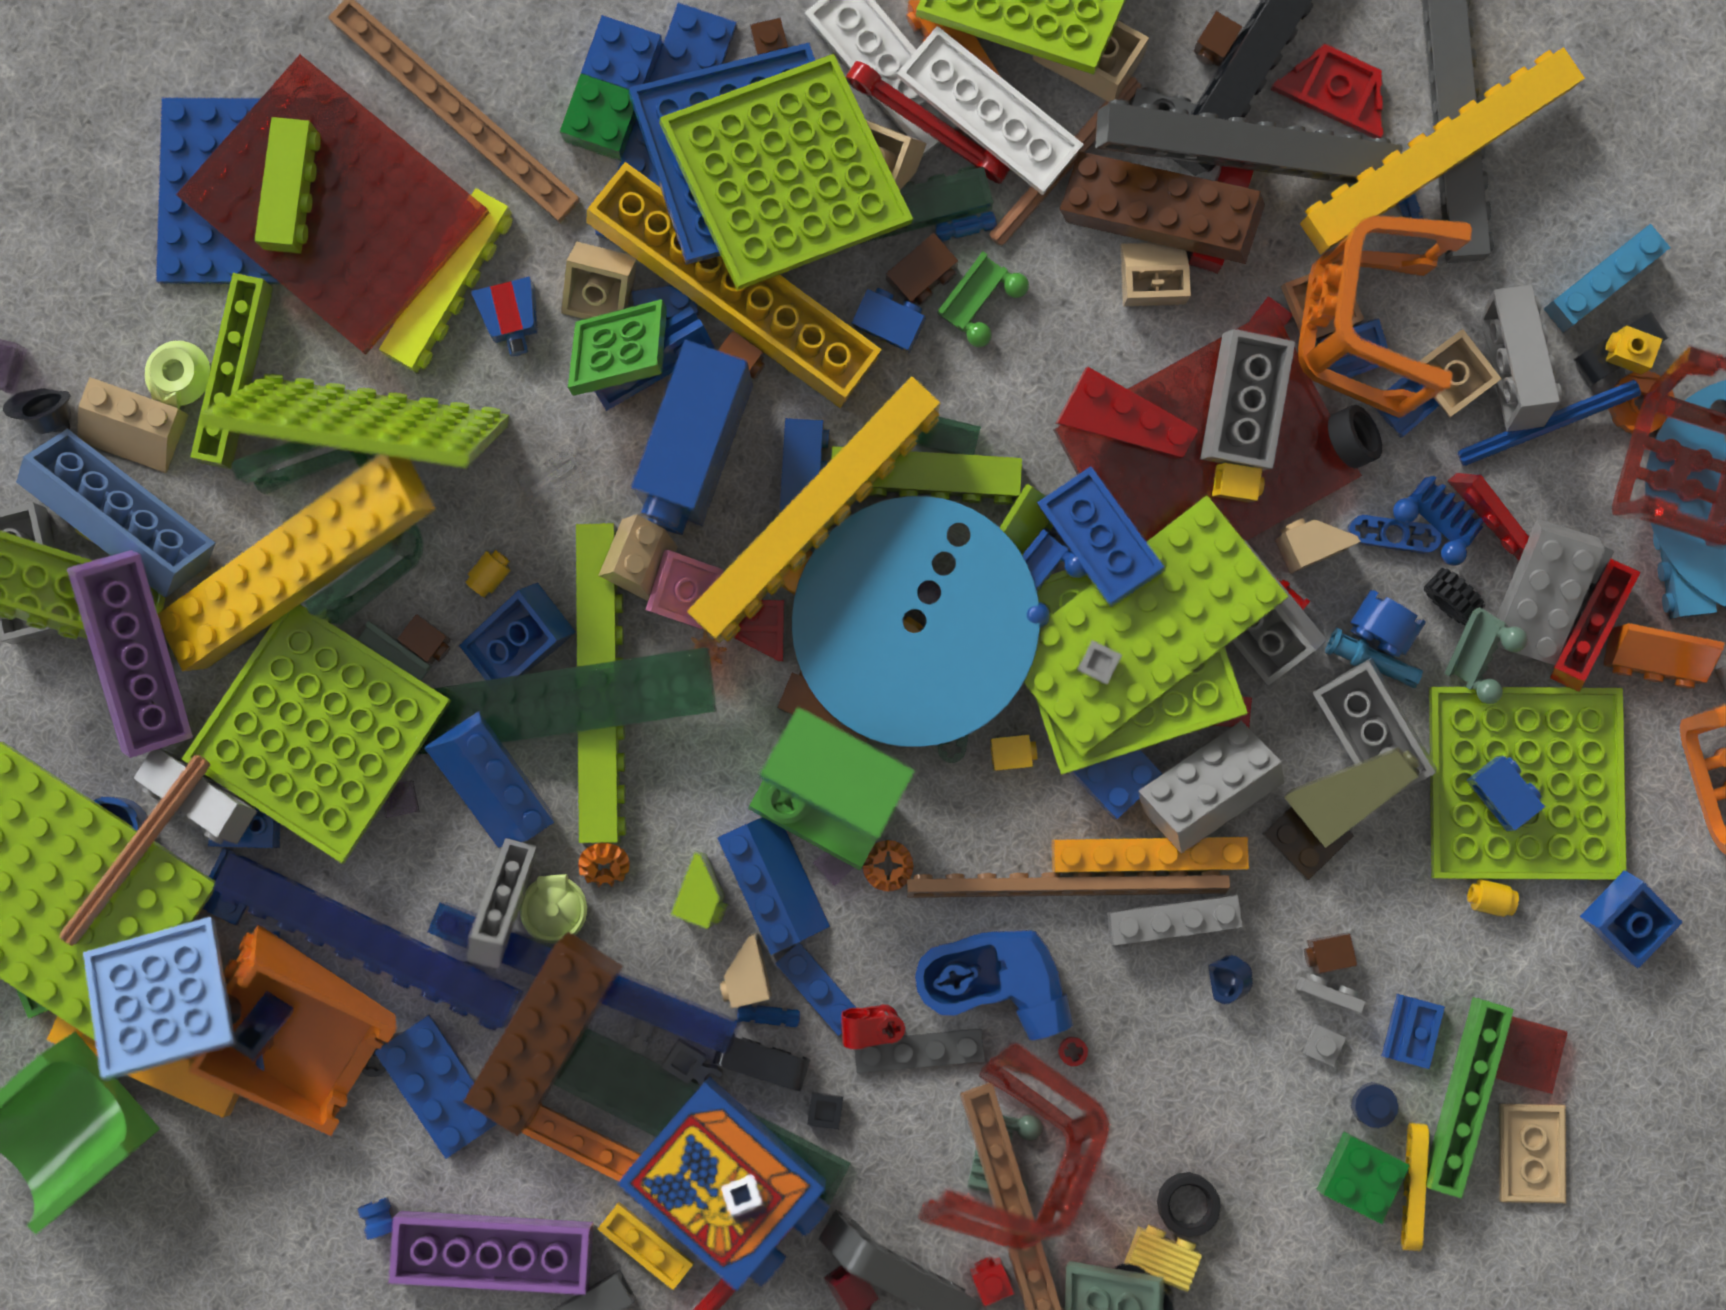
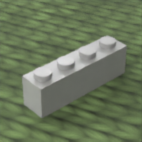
M162 748L149 752L134 779L144 785L142 789L144 793L159 800L164 797L188 763L174 753ZM204 774L175 813L180 814L182 812L185 814L183 820L198 829H201V827L206 829L204 835L214 842L222 844L226 840L237 844L257 810Z
M505 838L469 937L467 961L499 969L533 872L536 853L535 845Z
M1225 895L1106 912L1110 941L1113 945L1243 928L1238 895Z

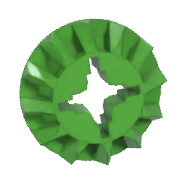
M768 782L762 787L760 794L761 807L765 814L776 822L788 824L799 821L808 813L811 807L792 796V806L786 801L777 803L781 797L780 789Z

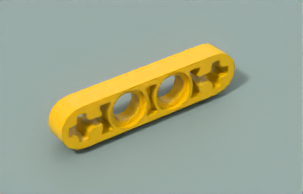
M1409 1123L1407 1127L1405 1162L1410 1167L1408 1174L1404 1177L1403 1196L1407 1197L1406 1206H1403L1401 1247L1403 1250L1421 1251L1423 1245L1429 1129L1427 1124Z

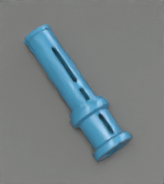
M1339 628L1333 631L1325 649L1326 654L1331 655L1334 653L1349 660L1353 666L1372 658L1381 674L1398 680L1411 688L1417 687L1423 674V670L1410 666L1385 653H1381L1369 647V643L1366 640H1356L1343 634L1342 629Z

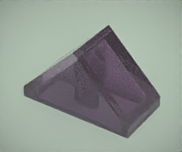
M0 339V389L11 395L17 390L27 348L18 343Z

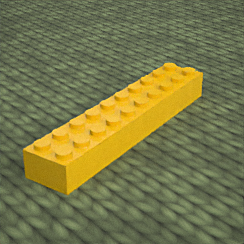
M624 162L587 208V224L840 409L877 361L882 350L781 275L737 291L721 256L686 265L661 188L628 163Z
M911 376L687 611L689 615L719 644L724 639L729 642L740 631L741 628L738 624L746 616L751 619L762 608L761 600L769 592L773 596L784 585L783 577L791 569L793 572H796L806 562L807 558L805 556L812 546L818 549L829 537L827 533L834 523L840 526L849 517L851 505L856 500L862 503L873 491L872 483L878 477L884 480L895 468V459L900 454L906 457L917 445V436L922 431L928 434L939 422L940 402Z
M379 454L159 612L158 618L162 631L182 672L208 669L434 511L436 508L409 458Z

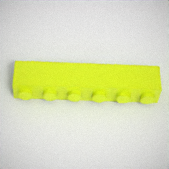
M477 188L474 189L380 346L379 350L385 356L415 373H418L420 368L425 369L433 356V352H431L432 347L436 341L441 342L446 336L449 329L447 322L452 314L457 315L461 311L465 299L462 297L468 287L473 288L477 284L481 272L478 270L484 260L488 262L493 257L497 245H495L500 233L505 235L511 227L513 221L511 218L512 212L507 205Z

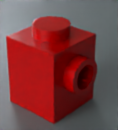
M992 1256L986 1257L974 1264L975 1268L970 1269L984 1307L1014 1294L1000 1257L993 1259Z

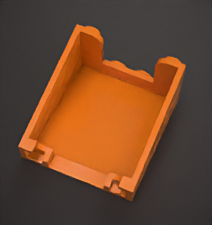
M257 925L252 934L247 932L239 946L241 953L237 960L231 959L224 970L227 993L235 996L240 1001L242 1007L239 1021L232 1025L235 1044L188 1057L190 1059L188 1072L331 1136L339 1124V1120L334 1117L340 1111V1108H344L347 1104V1095L376 1048L380 1050L383 1041L389 1043L396 1031V1015L266 928ZM259 1049H261L263 1055L264 1070L255 1065Z

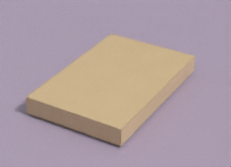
M1499 1103L1500 1202L1566 1203V1105Z

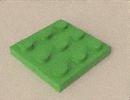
M662 299L575 322L568 389L573 396L662 374L667 307Z

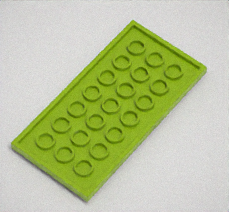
M1205 496L1146 542L1164 566V572L1112 607L1109 606L1093 583L1052 614L1048 623L1040 628L1034 660L1023 683L1081 757L1289 597L1208 496ZM1092 640L1122 655L1108 685L1078 671Z

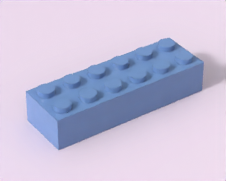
M69 429L64 430L23 457L16 483L110 556L130 550L139 553L149 586L163 597H168L208 565L215 546L214 541Z

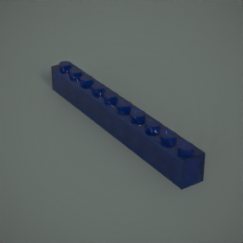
M228 854L212 889L221 893L220 899L233 905H238L241 902L250 907L249 913L259 918L266 919L267 916L278 920L277 926L288 932L295 933L296 930L307 934L305 940L314 945L323 947L324 944L336 948L334 951L335 955L352 961L354 957L364 962L362 967L372 973L380 975L383 971L393 976L391 981L401 987L409 989L412 985L422 990L420 995L432 1002L438 1003L439 999L451 1004L449 1009L461 1016L467 1017L468 1013L480 1018L478 1023L490 1030L496 1031L497 1027L502 1029L508 1026L524 993L519 988L241 854Z
M439 902L427 933L468 949L469 937L478 914L449 902ZM513 929L501 963L537 977L555 945L545 943L531 935ZM620 972L602 1002L603 1005L723 1054L730 1052L742 1023L740 1020Z

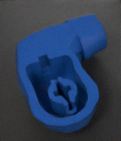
M1034 930L979 933L956 942L930 948L919 960L915 973L917 992L924 1004L940 1015L955 1016L979 1005L994 1004L1011 999L1018 1007L1015 1011L1029 1040L1046 1038L1073 1027L1067 993H1063L1057 965L1047 944Z

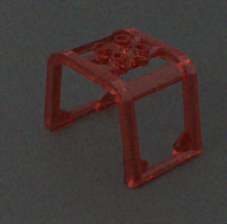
M1689 345L1651 386L1640 408L1612 504L1613 516L1623 519L1638 518L1703 539L1706 546L1718 550L1726 549V459L1722 461L1713 458L1712 454L1706 449L1694 450L1681 446L1675 439H1668L1663 442L1648 437L1655 413L1726 435V414L1668 396L1687 375L1712 377L1719 369L1726 371V356ZM1645 449L1655 452L1656 457L1661 462L1675 461L1669 471L1667 469L1652 471L1640 467ZM1705 469L1721 474L1716 491L1705 488L1698 479L1686 480L1687 476L1690 475L1691 471L1700 472ZM1635 480L1647 482L1650 489L1656 492L1667 490L1676 493L1685 502L1700 499L1712 503L1708 521L1679 512L1680 505L1648 494L1630 501Z
M1013 1043L985 1063L979 1077L1016 1098L1062 1131L1066 1140L1065 1152L1037 1219H1029L990 1206L949 1188L941 1192L938 1201L929 1199L924 1202L918 1217L923 1223L1019 1250L1030 1248L1043 1239L1059 1236L1070 1228L1078 1215L1108 1141L1110 1126L1108 1115L1098 1101L1019 1043ZM1003 1066L1012 1072L1030 1075L1085 1113L1073 1120L1005 1070ZM1091 1139L1085 1155H1081L1082 1143ZM1056 1212H1059L1058 1218L1052 1222ZM975 1220H979V1221H982V1222H985V1223H989V1224H992V1225H996V1226H999V1227H1002V1228H1006V1229H1009V1230H1012V1231H1016V1232H1019V1233H1023L1024 1235H1018V1234H1015V1233H1012V1232H1009V1231H1005V1230H1002V1229H999V1228H996V1227H993V1226H990V1225H987V1224H984V1223H981V1222H978V1221H975Z

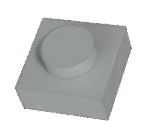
M1092 640L1078 671L1108 685L1122 655Z
M1315 1024L1303 1054L1334 1067L1346 1037Z

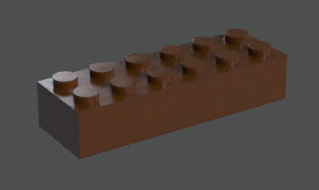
M1080 151L1059 210L1066 222L1246 264L1265 203L1261 192L1258 190Z
M571 932L566 933L555 944L463 1102L518 1137L531 1123L624 966Z

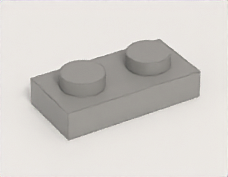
M1310 974L1308 979L1299 977L1295 989L1362 1014L1366 1001L1357 998L1358 991L1340 985L1338 991L1327 987L1329 980Z

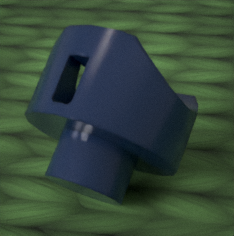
M1226 955L1208 965L1213 998L1217 1002L1230 1004L1251 991L1253 986L1252 969L1249 964L1239 957Z
M1370 1082L1364 1084L1356 1091L1352 1098L1351 1108L1353 1114L1360 1122L1369 1127H1386L1394 1121L1398 1114L1399 1105L1397 1097L1391 1089L1380 1083Z

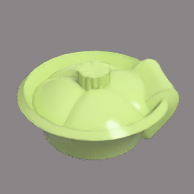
M171 341L159 346L150 355L145 366V382L152 399L176 408L194 402L206 390L210 364L204 352L192 343Z
M567 874L538 876L537 880L526 889L520 907L521 921L531 936L539 941L555 944L566 933L571 932L576 935L581 930L587 917L586 898L579 886L571 881Z

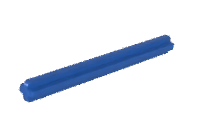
M1636 380L1629 381L1555 411L1544 427L1505 431L1458 451L1459 460L1463 466H1467L1641 395L1640 387Z

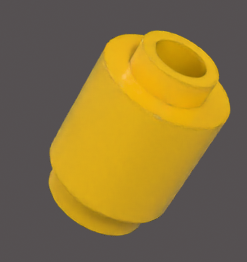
M496 549L493 553L486 550L468 572L469 577L465 583L485 598L489 592L493 593L511 571L507 566L510 560Z
M1479 879L1469 887L1467 901L1471 903L1472 910L1505 917L1506 915L1512 916L1516 912L1519 894L1517 891L1512 890L1511 886Z

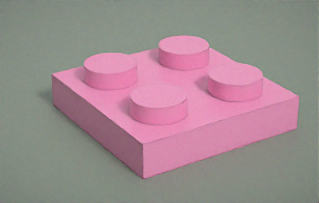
M664 550L645 610L703 629L687 611L723 574L724 570L679 553Z

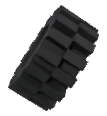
M1441 568L1424 586V591L1435 605H1438L1442 611L1447 613L1448 617L1454 618L1457 623L1467 625L1472 611L1479 607L1482 609L1485 607L1484 600L1480 598V594L1474 591V588L1468 585L1462 577L1459 578L1455 572L1451 573L1447 568Z

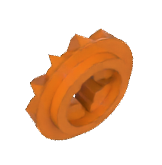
M892 840L880 841L875 843L863 864V872L867 881L876 889L894 891L902 888L907 883V879L911 878L914 867L913 859L908 849L901 843ZM887 851H890L892 862L902 864V867H897V869L891 871L890 880H887V875H885L883 869L874 867V864L885 861Z
M597 843L591 845L579 857V874L585 877L587 883H596L598 888L602 883H608L613 887L614 880L623 881L626 873L629 872V857L621 847L615 844ZM610 863V869L603 868L598 870V864L606 865Z

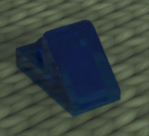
M266 991L235 1030V1044L230 1045V1047L254 1062L274 1045L275 1035L292 1015L294 1008L269 991Z

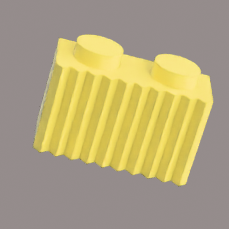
M1148 1224L1146 1229L1138 1226L1124 1263L1140 1266L1150 1275L1164 1277V1283L1188 1292L1202 1257L1199 1251L1195 1250L1196 1244L1182 1237H1178L1177 1241L1165 1237L1166 1232L1153 1225Z

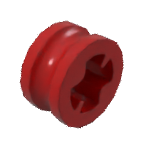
M1068 1037L1060 1043L1058 1053L1066 1065L1071 1067L1079 1066L1087 1059L1088 1048L1080 1038ZM1069 1043H1074L1076 1047L1082 1048V1054H1077L1079 1056L1077 1060H1072L1070 1056L1064 1055L1065 1048L1069 1049L1067 1047Z

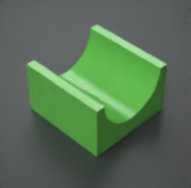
M798 707L760 772L759 778L763 779L748 809L850 866L861 870L915 771ZM768 782L780 789L781 797L777 803L786 801L792 806V796L809 804L811 807L808 813L794 823L786 824L772 820L761 807L760 794L763 785Z
M76 1032L40 1053L0 1089V1153L19 1170L30 1188L34 1200V1214L27 1226L35 1235L74 1205L160 1130L158 1125L116 1078L110 1080L101 1078L98 1057Z

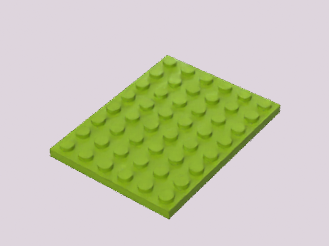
M267 373L264 374V377L254 380L249 385H245L241 390L235 391L231 396L225 397L221 402L213 404L211 408L202 412L200 426L468 467L508 427L509 415L500 413L501 410L494 407H482L481 410L469 409V404L461 402L443 405L438 404L439 400L435 398L422 397L419 398V401L407 399V395L403 393H388V396L376 394V390L371 388H358L357 391L346 390L345 385L339 383H327L326 386L314 385V380L297 378L295 381L283 380L282 375Z
M0 742V978L96 1041L83 952L194 922L219 883L154 841L77 944L71 946L65 943L59 937L60 933L136 834L137 830L5 742Z

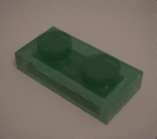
M938 417L939 422L928 434L922 431L917 436V446L950 454L974 455L981 426Z

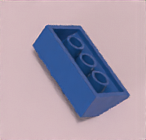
M479 711L425 747L431 758L498 848L503 846L505 838L524 842L554 823L551 810Z
M761 817L717 837L770 955L830 927L785 829Z

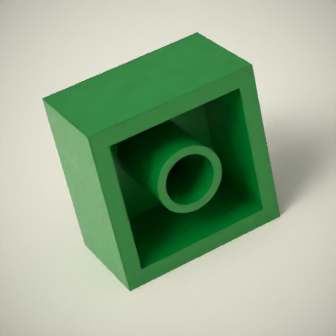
M580 73L559 131L563 141L621 161L637 118L629 96V89Z
M1344 1131L1316 1190L1324 1196L1382 1224L1410 1165Z

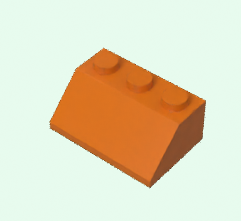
M1628 623L1612 628L1608 636L1603 666L1612 667L1613 674L1632 676V672L1644 674L1643 679L1647 681L1663 682V679L1667 678L1675 680V686L1694 689L1695 684L1707 683L1724 649L1725 642Z

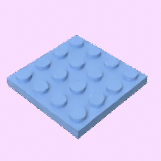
M204 918L83 952L102 1079L110 1080L235 1044L216 924L213 918Z

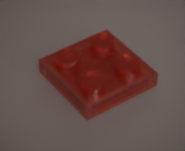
M1512 1016L1495 1079L1553 1094L1568 1031Z

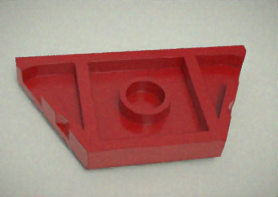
M1322 45L1309 58L1301 61L1293 70L1281 79L1276 80L1271 88L1272 91L1373 139L1381 138L1383 135V128L1381 127L1383 100L1380 91L1382 86V70L1330 45Z

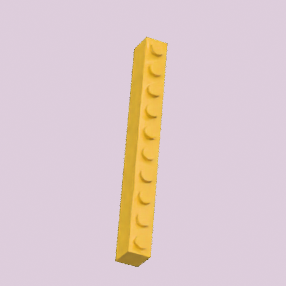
M1563 47L1554 54L1551 50L1546 51L1534 60L1536 64L1534 67L1527 70L1524 66L1509 76L1511 82L1504 87L1500 83L1494 85L1483 94L1486 98L1478 104L1475 100L1470 101L1458 110L1460 115L1455 119L1451 120L1447 116L1433 126L1435 132L1427 137L1422 133L1407 144L1409 149L1402 154L1399 150L1392 152L1382 160L1384 165L1376 171L1373 167L1368 168L1356 177L1359 182L1349 187L1346 183L1330 194L1333 199L1323 204L1320 200L1306 209L1305 213L1307 216L1301 221L1300 225L1320 255L1346 239L1350 231L1363 219L1371 216H1381L1575 88L1585 77L1566 49Z

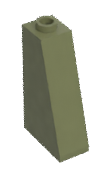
M1397 747L1293 788L1287 792L1284 798L1326 848L1419 777L1420 772L1417 767L1420 766V763L1409 750L1403 752Z

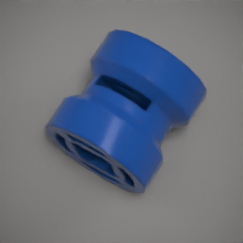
M388 1197L379 1199V1202L374 1204L371 1202L357 1208L359 1217L365 1221L366 1227L364 1232L367 1240L392 1232L393 1218L389 1212L391 1204Z

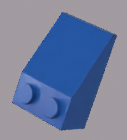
M537 582L516 591L459 646L492 690L498 695L556 651L576 631Z

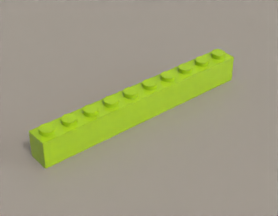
M614 523L576 524L579 843L620 842V836H626V817H620V804H625L626 802L625 785H620V772H625V753H619V740H625V722L619 721V708H624L625 706L624 689H619V677L624 676V658H618V645L624 644L623 626H618V613H623L624 601L623 594H618L617 585L598 576L617 532V527Z

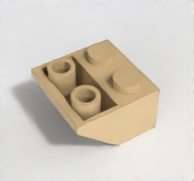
M1156 243L1121 244L1123 307L1186 305L1191 296L1190 268L1186 250Z

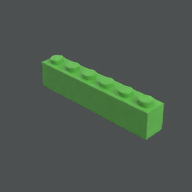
M1475 997L1472 998L1428 1157L1426 1187L1458 1198L1463 1197L1513 1015V1008Z

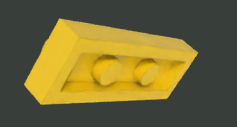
M620 1202L616 1204L598 1227L601 1233L672 1290L675 1289L694 1264L690 1258Z

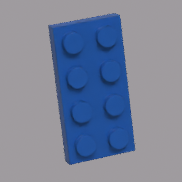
M1091 466L1037 502L1040 509L1070 551L1078 559L1110 607L1165 571L1162 563Z
M430 1014L391 1039L389 1043L382 1045L380 1050L376 1049L374 1051L445 1159L497 1125L496 1122L463 1102L475 1081Z

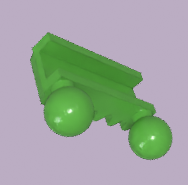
M985 252L980 254L937 313L957 329L967 333V340L974 347H984L991 340L992 333L989 326L982 322L973 323L972 320L998 287L999 283L1002 282L1004 284L1006 293L1013 298L1023 297L1029 289V281L1025 275L1021 273L1011 274L1004 266L1000 267L987 257L988 254Z

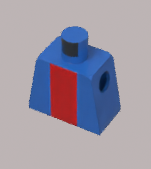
M530 276L473 290L472 296L492 340L495 343L507 341L510 356H520L528 353L525 336L538 333L535 286Z

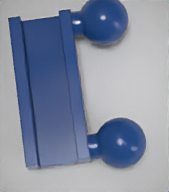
M1435 476L1425 477L1408 498L1400 499L1395 503L1393 515L1397 521L1407 524L1413 522L1418 514H1420L1450 540L1442 547L1441 557L1443 561L1451 566L1460 565L1467 557L1466 548L1481 531L1484 521L1482 518H1473L1475 512L1473 509L1465 511L1463 509L1464 501L1455 502L1456 494L1454 492L1446 494L1444 492L1446 485L1441 484L1437 486L1435 484Z
M1044 529L1022 555L1031 572L1036 591L1041 589L1044 582L1058 568L1061 561L1065 563V570L1070 576L1080 578L1087 574L1075 555L1066 546H1062L1048 535V532ZM1039 603V606H1032L1028 609L1027 618L1032 623H1040L1041 628L1048 623L1050 612L1044 604Z

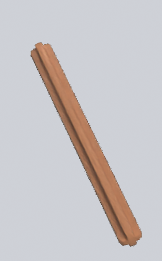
M1131 77L1116 100L1130 102L1135 95L1136 89H1141L1142 87L1138 80ZM1105 101L1104 104H1103L1100 108L1104 107V106L1107 105L1109 102H1108V101ZM1098 110L1075 135L1084 144L1080 150L1081 152H1086L1096 141ZM1078 154L1043 195L1032 186L1024 193L990 232L989 236L996 244L1003 246L1075 165Z
M195 755L62 930L59 936L62 941L71 946L77 944L209 769L210 763L207 759L200 755Z

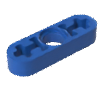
M1360 515L1354 518L1348 525V532L1358 536L1360 542L1357 544L1427 554L1436 550L1441 543V533L1431 524L1418 522L1405 524L1396 519ZM1363 521L1366 522L1367 528L1377 529L1378 523H1381L1382 527L1379 531L1380 541L1375 540L1377 534L1368 533L1364 538H1361L1360 532L1355 531V527L1361 525ZM1389 526H1397L1401 529L1402 539L1399 543H1391L1386 538V530ZM1409 528H1413L1411 535L1417 536L1428 531V536L1433 538V542L1423 547V541L1413 539L1410 541L1411 546L1407 545L1410 538Z

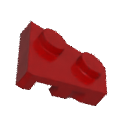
M761 600L762 608L751 619L746 616L738 624L741 629L733 638L777 661H783L784 600Z

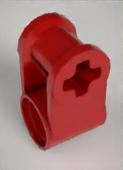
M888 1004L865 1008H849L841 1013L843 1046L848 1049H863L868 1046L892 1044L902 1039L905 1034V1023L898 1017L896 1010Z

